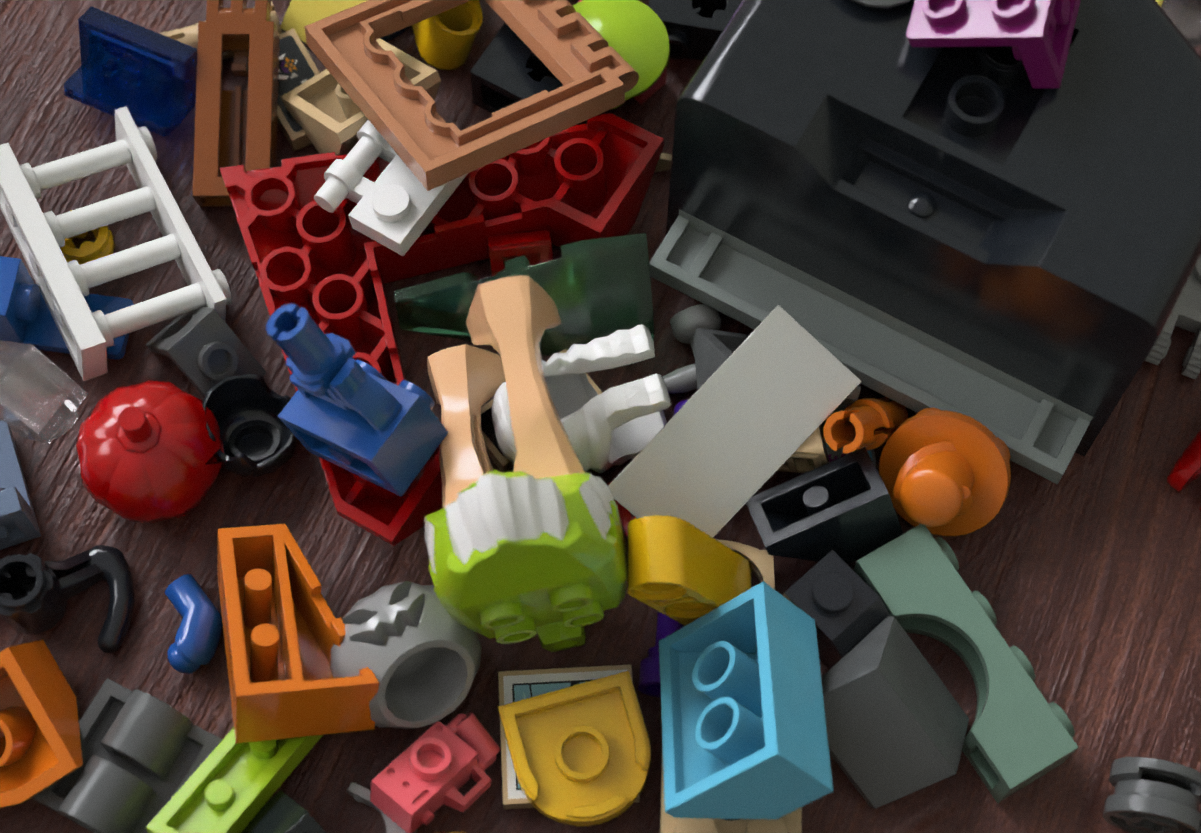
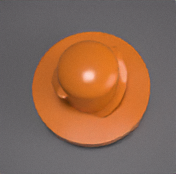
M934 407L924 408L900 424L887 440L879 461V475L889 492L895 511L905 521L914 527L920 524L925 525L931 534L959 536L984 527L1000 511L1010 488L1011 469L1009 462L1011 456L1006 443L974 418L954 411L940 410Z

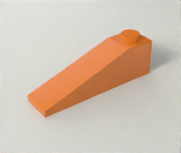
M44 640L10 646L0 652V808L29 800L83 766L77 698Z

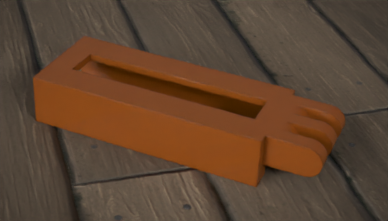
M207 0L206 21H198L192 196L200 207H233L220 168L244 165L246 171L276 167L280 35L274 21H270L271 0H255V8H247V0H231V8H223L224 0ZM223 52H234L231 71L234 76H248V90H243L241 86H235V90H222Z

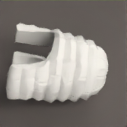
M643 324L637 325L630 330H617L609 336L595 338L587 344L574 343L566 353H554L547 362L542 360L543 373L551 399L585 472L592 469L598 473H603L612 466L622 465L629 459H634L667 424L662 410L667 409L671 402L667 387L660 374L650 375L609 388L599 395L589 383L586 375L587 372L613 369L654 358V342L649 328ZM503 382L494 395L491 408L492 422L499 449L514 464L516 446L511 425L506 382Z

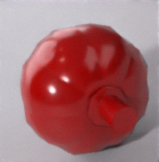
M148 380L136 385L117 387L99 400L92 413L80 426L76 447L81 468L82 485L97 503L132 522L155 523L183 517L201 503L215 483L222 468V462H217V459L213 456L219 449L224 453V448L220 439L218 422L212 411L206 407L205 416V410L202 405L203 401L182 391L171 382ZM207 423L212 434L216 439V442L213 441L209 436L208 430L206 428Z

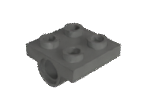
M107 678L79 721L83 766L32 798L93 833H147L146 827L223 739L193 724L181 712L158 698L138 689L131 691Z

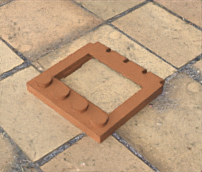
M368 0L304 26L307 46L427 191L624 104L625 92L635 87L639 80L638 73L613 47H609L608 42L580 13L575 11V8L567 0H485L564 86L550 92L543 90L491 113V118L460 131L454 123H447L436 111V102L422 86H415L405 75L404 65L391 50H384L376 40L471 0Z

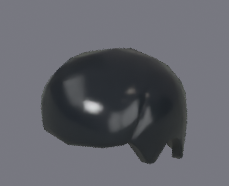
M256 374L228 376L208 389L202 405L205 410V416L206 407L214 414L218 422L220 439L224 448V453L219 449L213 455L217 462H222L223 468L237 475L258 477L275 472L292 458L299 440L278 417L291 398L288 395L281 396L271 390L265 383L264 378ZM207 423L206 428L208 430L209 436L213 441L216 442V439L212 434Z

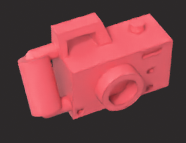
M472 711L467 714H457L446 725L437 721L371 780L370 802L406 833H413L423 823L428 825L433 820L434 813L442 805L463 813L491 787L492 779L485 771L496 761L497 754L501 748ZM470 779H473L477 784L463 796L458 790Z

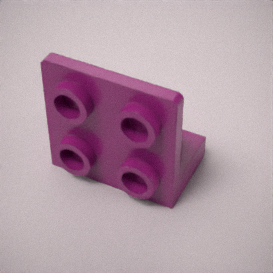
M915 0L906 36L912 47L1012 46L1015 59L1023 61L1032 88H1060L1081 0Z

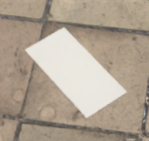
M777 305L608 485V488L613 498L636 518L654 515L678 517L691 523L709 536L714 537L862 381L785 310Z

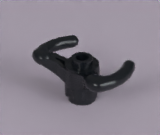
M96 545L63 561H43L40 557L31 553L26 556H6L0 560V616L19 633L37 635L52 629L64 617L68 599L93 586L99 580H103L109 585L110 600L107 617L98 636L97 643L100 650L105 653L116 652L121 647L130 627L135 601L133 578L124 554L118 548Z

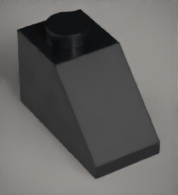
M866 447L754 495L746 502L769 555L819 562L833 550L846 564H850L903 534L889 492Z
M833 550L824 556L783 595L815 619L819 660L829 670L881 621L890 616L881 598Z

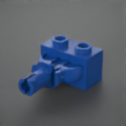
M285 304L278 308L269 318L266 331L288 356L286 366L292 372L289 378L298 389L278 417L310 453L402 497L449 433L431 410L435 405L434 400L412 382L402 380L399 385H395L387 381L378 370L359 359H353L352 357L356 352L350 342L333 333L324 334L303 307L300 309L296 304Z

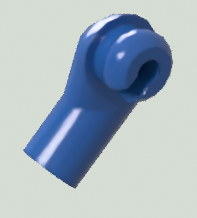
M186 574L173 581L165 590V595L182 617L175 636V642L167 650V657L170 665L180 673L191 674L196 672L200 665L209 663L215 655L223 631V623L219 611L193 575Z

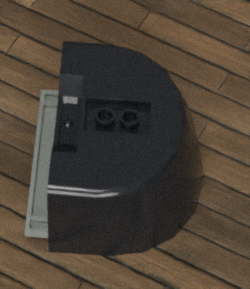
M742 0L676 104L666 236L648 263V276L754 330L779 305L862 381L860 384L915 412H919L924 408L934 407L940 410L962 413L974 418L1006 443L1010 451L1011 461L1058 484L1074 453L1076 452L1084 457L1156 343L1201 255L1200 55L1155 0H1081L1060 88H1032L1023 61L1015 59L1012 46L912 47L907 39L906 32L915 0L888 9L865 7L851 0Z

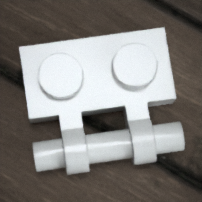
M368 119L357 132L359 141L343 160L336 159L324 173L326 182L314 195V200L320 207L331 213L338 208L345 198L355 202L357 205L348 215L352 228L404 256L467 174L427 191ZM380 157L389 162V164L377 180L372 182L363 177V175L374 161Z

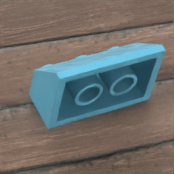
M763 581L659 641L666 813L674 818L776 820L833 792L815 619Z

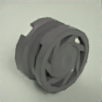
M1122 757L1112 762L1109 782L1115 787L1114 794L1106 798L1102 816L1107 823L1130 833H1176L1178 831L1183 833H1201V813L1198 812L1199 804H1201V773L1182 764L1147 757Z

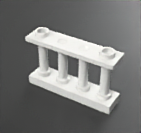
M126 106L115 109V142L33 168L29 163L19 165L9 143L0 145V209L36 284L39 286L40 292L83 381L108 373L106 348L114 345V338L194 311L202 306L215 309L225 321L226 306L232 303L231 291L224 274L220 269L212 271L155 163L157 161V151L149 130L145 126L137 128ZM124 164L127 165L138 187L136 190L55 216L53 211L43 213L36 200L41 198V191ZM149 211L163 236L79 265L77 260L67 262L60 247L65 246L64 239ZM174 259L188 284L186 287L105 315L101 310L91 312L84 298L89 295V288Z

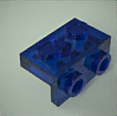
M91 6L78 19L81 66L64 83L65 96L112 116H115V109L126 106L137 126H145L151 132L161 136H169L196 106L197 49Z

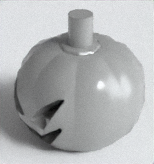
M405 581L382 586L372 595L358 600L342 620L345 624L346 634L340 646L333 644L331 648L330 669L333 678L359 676V670L366 667L373 671L379 682V690L369 702L371 719L379 728L413 729L434 724L453 712L465 699L479 669L481 644L477 632L453 620L438 600L433 590L434 585L423 586Z

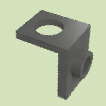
M202 306L199 309L177 316L146 344L152 352L170 357L203 397H205L208 389L225 377L256 374L263 377L266 374L264 368L213 308Z

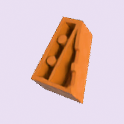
M286 524L218 529L217 578L236 744L374 730L375 722L371 719L369 702L378 692L379 682L373 671L368 667L359 670V676L333 678L330 669L331 648L333 644L340 646L346 635L345 624L341 617L335 618L321 594V583Z

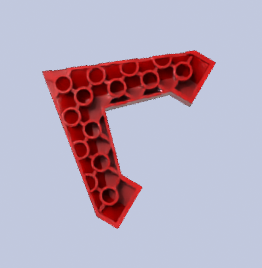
M612 113L600 114L588 119L585 124L574 125L469 172L404 256L352 228L348 215L357 205L355 202L345 198L338 208L331 213L320 207L314 200V195L326 182L324 179L326 170L336 159L343 160L348 154L336 156L335 152L281 159L282 166L246 171L244 165L223 167L220 168L270 317L278 308L285 304H296L300 309L303 307L324 334L333 333L350 342L356 352L352 357L353 359H359L378 370L387 381L399 385L402 380H406L384 287L385 283L489 259L487 237L549 230L552 244L605 269L635 224L664 148V138ZM378 157L363 177L375 182L389 162ZM282 350V353H283V356H284V359H285V362H286V359H287L288 356H287V355L283 352V350ZM440 445L402 497L319 457L338 515L393 546L424 527L425 516L443 509L439 461Z

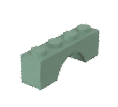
M920 524L857 560L853 571L881 598L890 616L896 618L906 633L921 634L942 642L951 648L967 666L976 688L977 708L974 722L964 739L962 751L998 804L1063 764L1076 751L1078 746L1073 740L1075 736L1074 727L1064 710L1055 702L1048 704L1033 682L1035 680L1034 669L1026 655L1016 646L1009 647L995 627L997 624L996 615L988 600L979 591L971 592L957 572L959 570L958 560L949 544L941 537L934 538L927 527Z

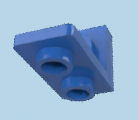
M0 256V345L70 354L40 292L39 286L34 283L23 261L19 258ZM89 294L84 297L91 312L101 310L104 315L134 305L133 301L128 298ZM130 333L113 339L114 345L106 348L108 359L119 360L124 357Z

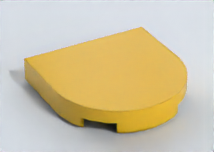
M629 670L498 706L519 786L528 801L546 817L571 826L602 824L625 812L642 792L649 773L651 750L648 733Z

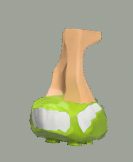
M517 275L479 284L466 320L473 345H491L500 355L463 344L443 349L428 356L427 369L436 404L441 405V423L449 433L440 443L439 450L443 509L425 516V542L430 557L429 571L434 584L433 590L441 605L454 621L489 639L496 638V642L500 644L521 642L537 634L542 648L550 652H556L584 645L585 625L603 619L604 610L618 607L625 597L628 586V560L624 533L616 502L608 486L600 477L585 472L560 420L544 377L539 343L546 329L555 328L561 324L557 306L548 293L530 276ZM503 382H506L511 425L516 446L513 472L506 473L493 470L481 428V407L495 394Z

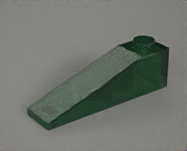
M646 233L581 240L562 245V258L536 265H530L529 260L525 256L504 261L505 269L498 272L495 276L480 279L475 274L462 272L395 290L394 299L400 329L472 342L466 320L478 285L504 277L527 275L536 281L554 300L561 319L560 325L544 331L539 343L541 355L552 356L563 349L569 350L574 343L587 344L595 338L609 336L617 330H630L641 324L649 328L654 342L655 329Z

